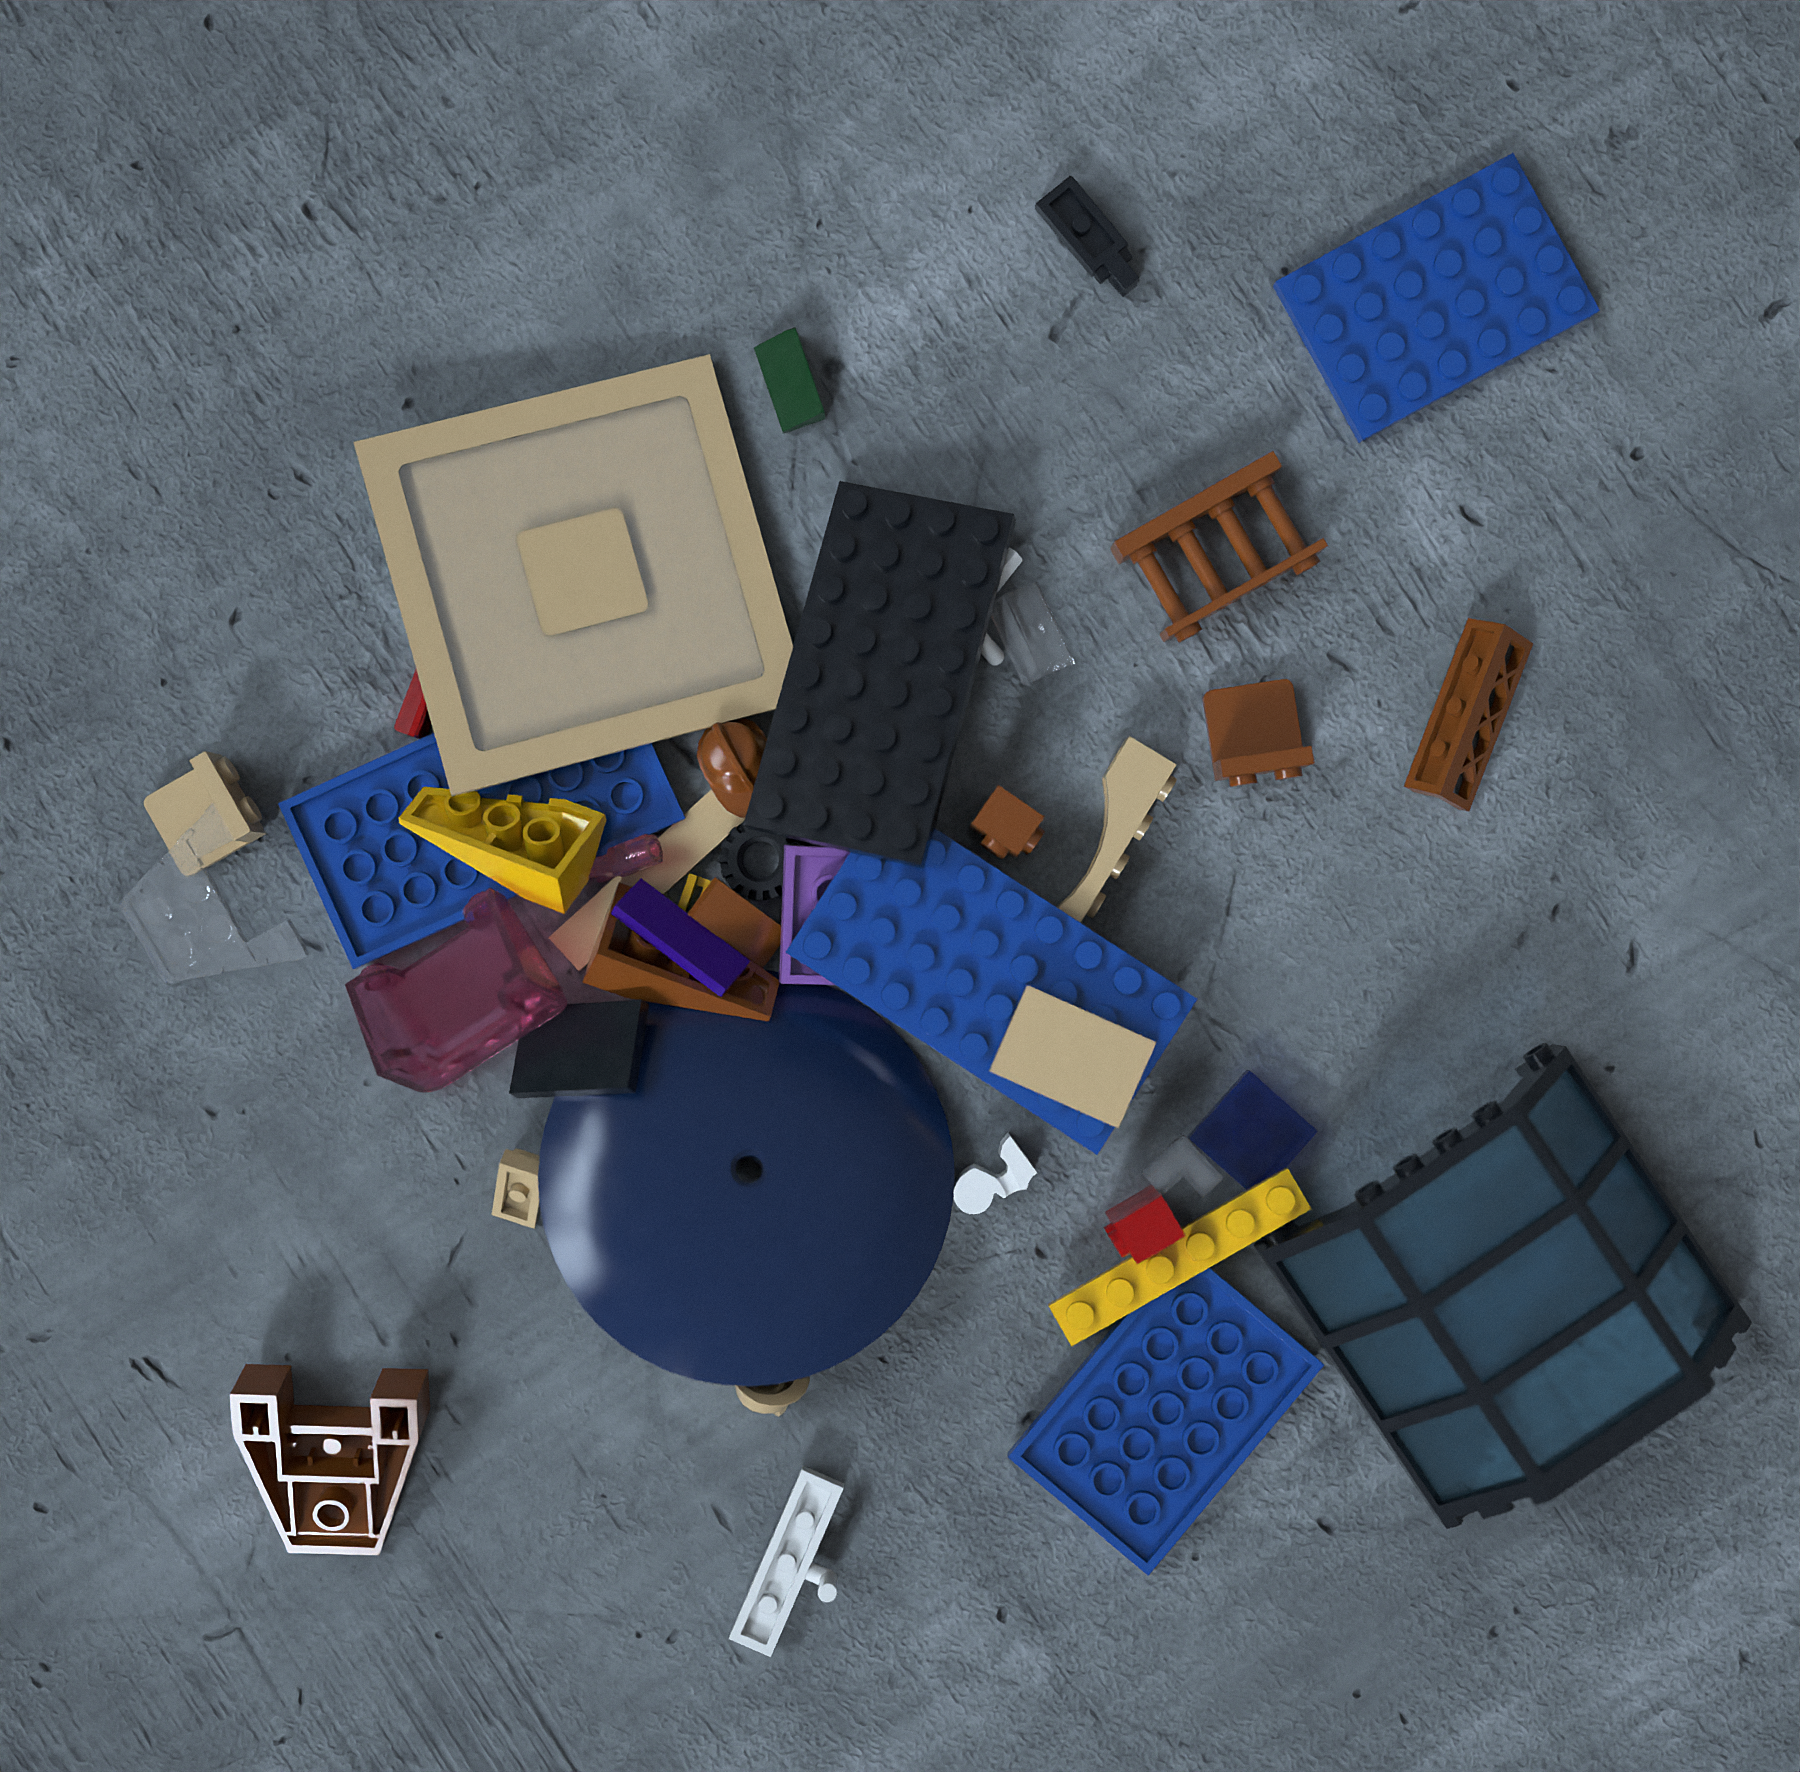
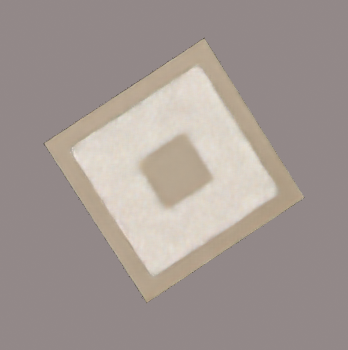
M710 354L354 442L452 797L710 728L717 722H732L776 710L793 644Z

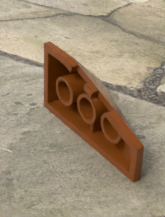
M618 883L593 946L583 983L624 998L642 999L647 1002L769 1021L779 986L777 978L750 960L746 969L722 997L718 996L611 914L615 904L632 888L626 884Z

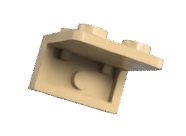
M207 751L189 760L194 768L192 771L151 793L144 800L145 809L181 872L185 875H195L267 834L260 822L262 815L258 807L249 796H245L237 782L240 778L234 765L226 756L223 757L222 755Z

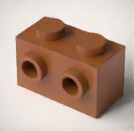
M999 785L969 827L983 837L979 845L1001 860L1007 854L1015 858L1021 851L1028 855L1045 833V830L1039 827L1044 816Z

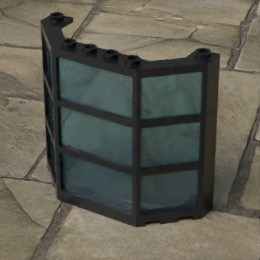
M1542 1043L1528 1051L1523 1056L1526 1062L1515 1069L1519 1076L1523 1078L1502 1102L1498 1104L1496 1101H1491L1478 1108L1471 1115L1474 1121L1460 1130L1457 1127H1453L1438 1135L1432 1141L1435 1146L1420 1157L1418 1154H1412L1398 1162L1393 1167L1395 1174L1382 1183L1374 1180L1362 1186L1353 1195L1356 1200L1346 1207L1300 1226L1290 1221L1261 1238L1262 1240L1253 1245L1422 1498L1446 1529L1461 1525L1464 1521L1462 1518L1473 1512L1478 1511L1481 1517L1486 1519L1512 1512L1515 1507L1512 1503L1514 1501L1530 1497L1534 1504L1538 1505L1549 1502L1710 1394L1716 1384L1710 1376L1715 1367L1718 1369L1726 1367L1737 1348L1732 1341L1734 1335L1737 1332L1739 1334L1747 1332L1752 1323L1566 1046L1555 1044L1549 1046L1547 1043Z

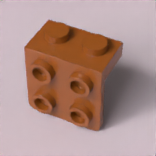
M1280 679L1214 689L1204 694L1203 707L1215 781L1229 779L1230 787L1257 783L1256 775L1273 772L1275 780L1303 776L1302 768L1314 764L1312 746L1303 747L1294 687L1290 680Z

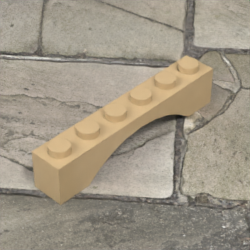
M1131 736L1125 739L1102 777L1105 800L1104 820L1097 851L1084 877L1057 908L1080 923L1085 915L1091 918L1095 916L1106 898V895L1100 892L1109 876L1116 880L1130 858L1129 855L1124 853L1133 837L1140 841L1149 828L1154 817L1147 813L1157 798L1163 802L1175 785L1177 778L1172 776L1171 773L1177 764Z

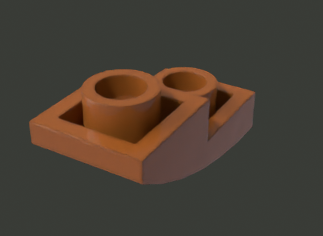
M714 877L687 913L761 968L766 965L780 946L781 925L716 877Z

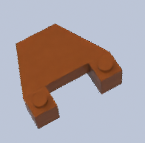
M245 1364L230 1392L233 1435L288 1553L380 1555L430 1411L428 1369L382 1368L370 1397V1407L294 1405L291 1365Z

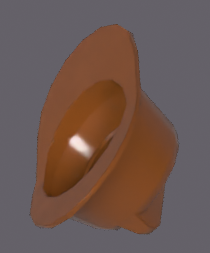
M746 718L713 724L712 727L704 731L698 742L697 749L700 769L716 798L728 812L740 818L746 817L767 742L763 731L755 722Z

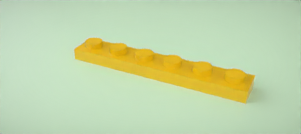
M1284 1168L1181 1227L1186 1235L1184 1238L1137 1265L1134 1259L1129 1257L1052 1301L1048 1306L1072 1347L1312 1208L1289 1169Z

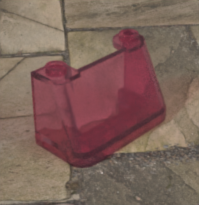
M492 888L474 895L463 909V917L469 927L404 970L381 963L369 965L361 971L360 975L345 984L377 1076L417 1092L427 1093L440 1090L546 1023L566 1007L567 999L561 984L507 898Z

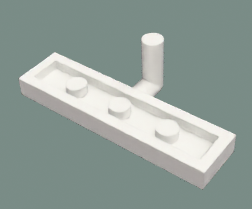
M802 1466L730 1632V1640L771 1657L804 1579L819 1585L818 1596L822 1601L831 1602L835 1599L838 1583L837 1574L833 1570L812 1561L842 1494L844 1483Z

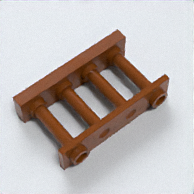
M1274 451L1119 538L1111 546L1110 550L1118 564L1128 559H1131L1133 565L1139 564L1173 624L1159 634L1163 642L1174 636L1178 643L1190 638L1202 630L1199 624L1200 621L1291 569L1294 570L1297 576L1321 562L1317 554L1328 546L1325 539L1322 538L1307 547L1272 488L1275 484L1272 477L1282 467ZM1247 491L1251 497H1257L1291 556L1270 569L1266 568L1233 511V508L1236 506L1233 499ZM1207 514L1210 515L1212 520L1217 518L1251 577V580L1230 592L1227 591L1193 532L1196 529L1193 522ZM1170 536L1172 542L1178 541L1212 602L1191 614H1188L1154 555L1157 552L1154 544Z

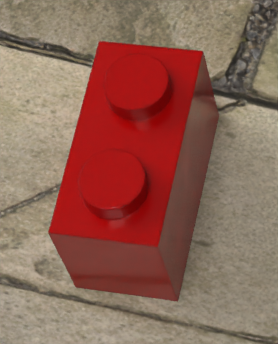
M1152 1185L1105 1212L1111 1223L1103 1228L1122 1258L1130 1254L1137 1265L1186 1236L1163 1196Z

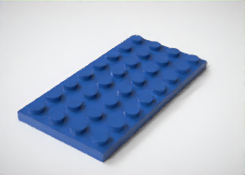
M434 733L278 803L352 969L361 968L519 896L399 823V816L423 787L450 789ZM653 743L475 790L481 798L506 800L508 794L522 795L524 802L545 804L549 803L550 798L566 799L605 814L606 823L594 861L686 819Z
M934 829L924 869L850 852L786 950V953L1096 1155H1098L1114 1130V1126L989 1071L1026 985L1156 1042L1130 1103L1197 1001V998L937 829Z

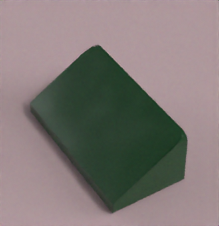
M796 328L788 329L755 346L754 351L783 434L825 420V412Z

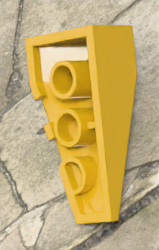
M423 787L398 818L402 826L524 899L563 914L566 913L589 880L606 823L605 814L566 799L550 798L549 803L545 804L524 802L522 795L508 794L506 800L481 798L477 791L452 797L450 789Z

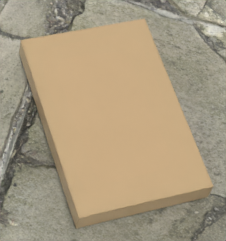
M1026 985L989 1071L1119 1129L1156 1042Z

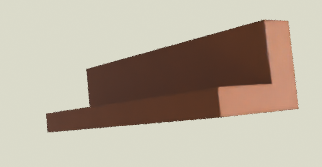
M1468 618L1404 787L1416 793L1439 798L1459 810L1470 811L1532 649V642L1506 624ZM1509 644L1514 646L1508 665H1506L1505 655ZM1495 688V699L1492 707L1489 708L1488 699L1492 689ZM1476 731H1479V741L1476 749L1473 750L1472 741ZM1462 773L1463 783L1457 795L1453 791L1459 775Z

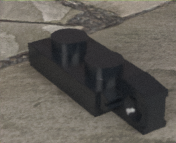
M1070 175L1035 204V210L1091 277L1094 276L1100 284L1108 279L1109 283L1122 297L1137 287L1139 277L1127 264L1133 257L1127 249L1128 242L1073 176Z

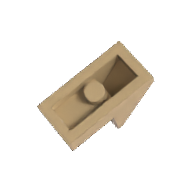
M505 1149L499 1162L492 1215L535 1229L541 1213L538 1188L539 1155L521 1149H514L513 1151Z

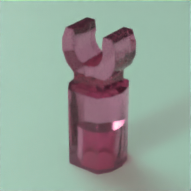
M643 834L608 848L606 855L595 857L588 879L596 878L597 882L601 883L616 876L626 877L662 863L663 851L656 835Z

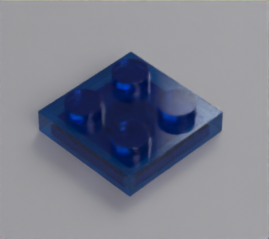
M1246 1070L1187 1138L1247 1190L1286 1168L1318 1131L1250 1070Z

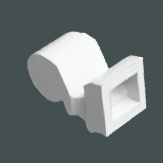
M1009 1132L1001 1140L998 1151L1000 1157L1006 1162L1004 1171L1000 1174H994L979 1165L972 1164L961 1171L955 1179L954 1200L963 1212L979 1214L985 1211L991 1205L994 1193L1006 1198L1016 1191L1026 1190L1031 1178L1037 1174L1036 1169Z

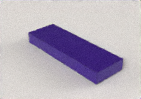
M642 878L615 904L611 912L614 917L720 997L737 980L750 962L749 959L689 916L687 912Z

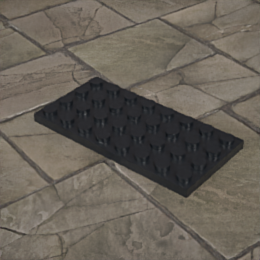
M839 481L743 824L747 829L924 869L1016 522L1014 514Z

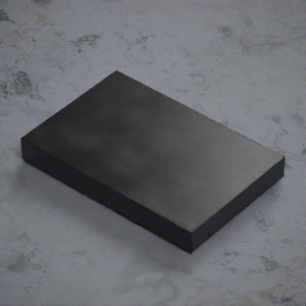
M642 999L524 1007L509 1094L516 1098L636 1093L649 1004Z

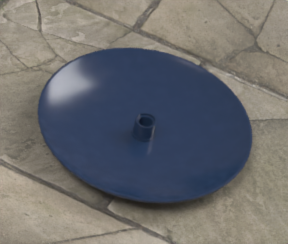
M765 970L779 980V972ZM779 982L769 1021L644 1001L649 1004L636 1093L555 1096L545 1123L539 1155V1205L544 1231L553 1258L567 1286L583 1309L599 1327L621 1346L655 1366L696 1381L731 1386L779 1384L824 1371L856 1355L885 1333L915 1300L934 1268L942 1250L950 1223L955 1173L952 1140L946 1115L937 1091L923 1065L890 1025L852 997L827 985L781 984ZM746 1159L756 1161L762 1170L761 1177L752 1183L741 1181L735 1172L737 1164Z

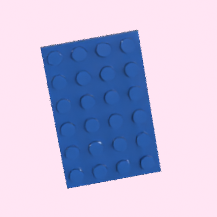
M1514 153L1284 276L1273 285L1275 292L1358 443L1593 317L1600 311Z
M1208 1268L1119 1319L1007 1452L1010 1460L1149 1576L1322 1369L1324 1364L1214 1270Z

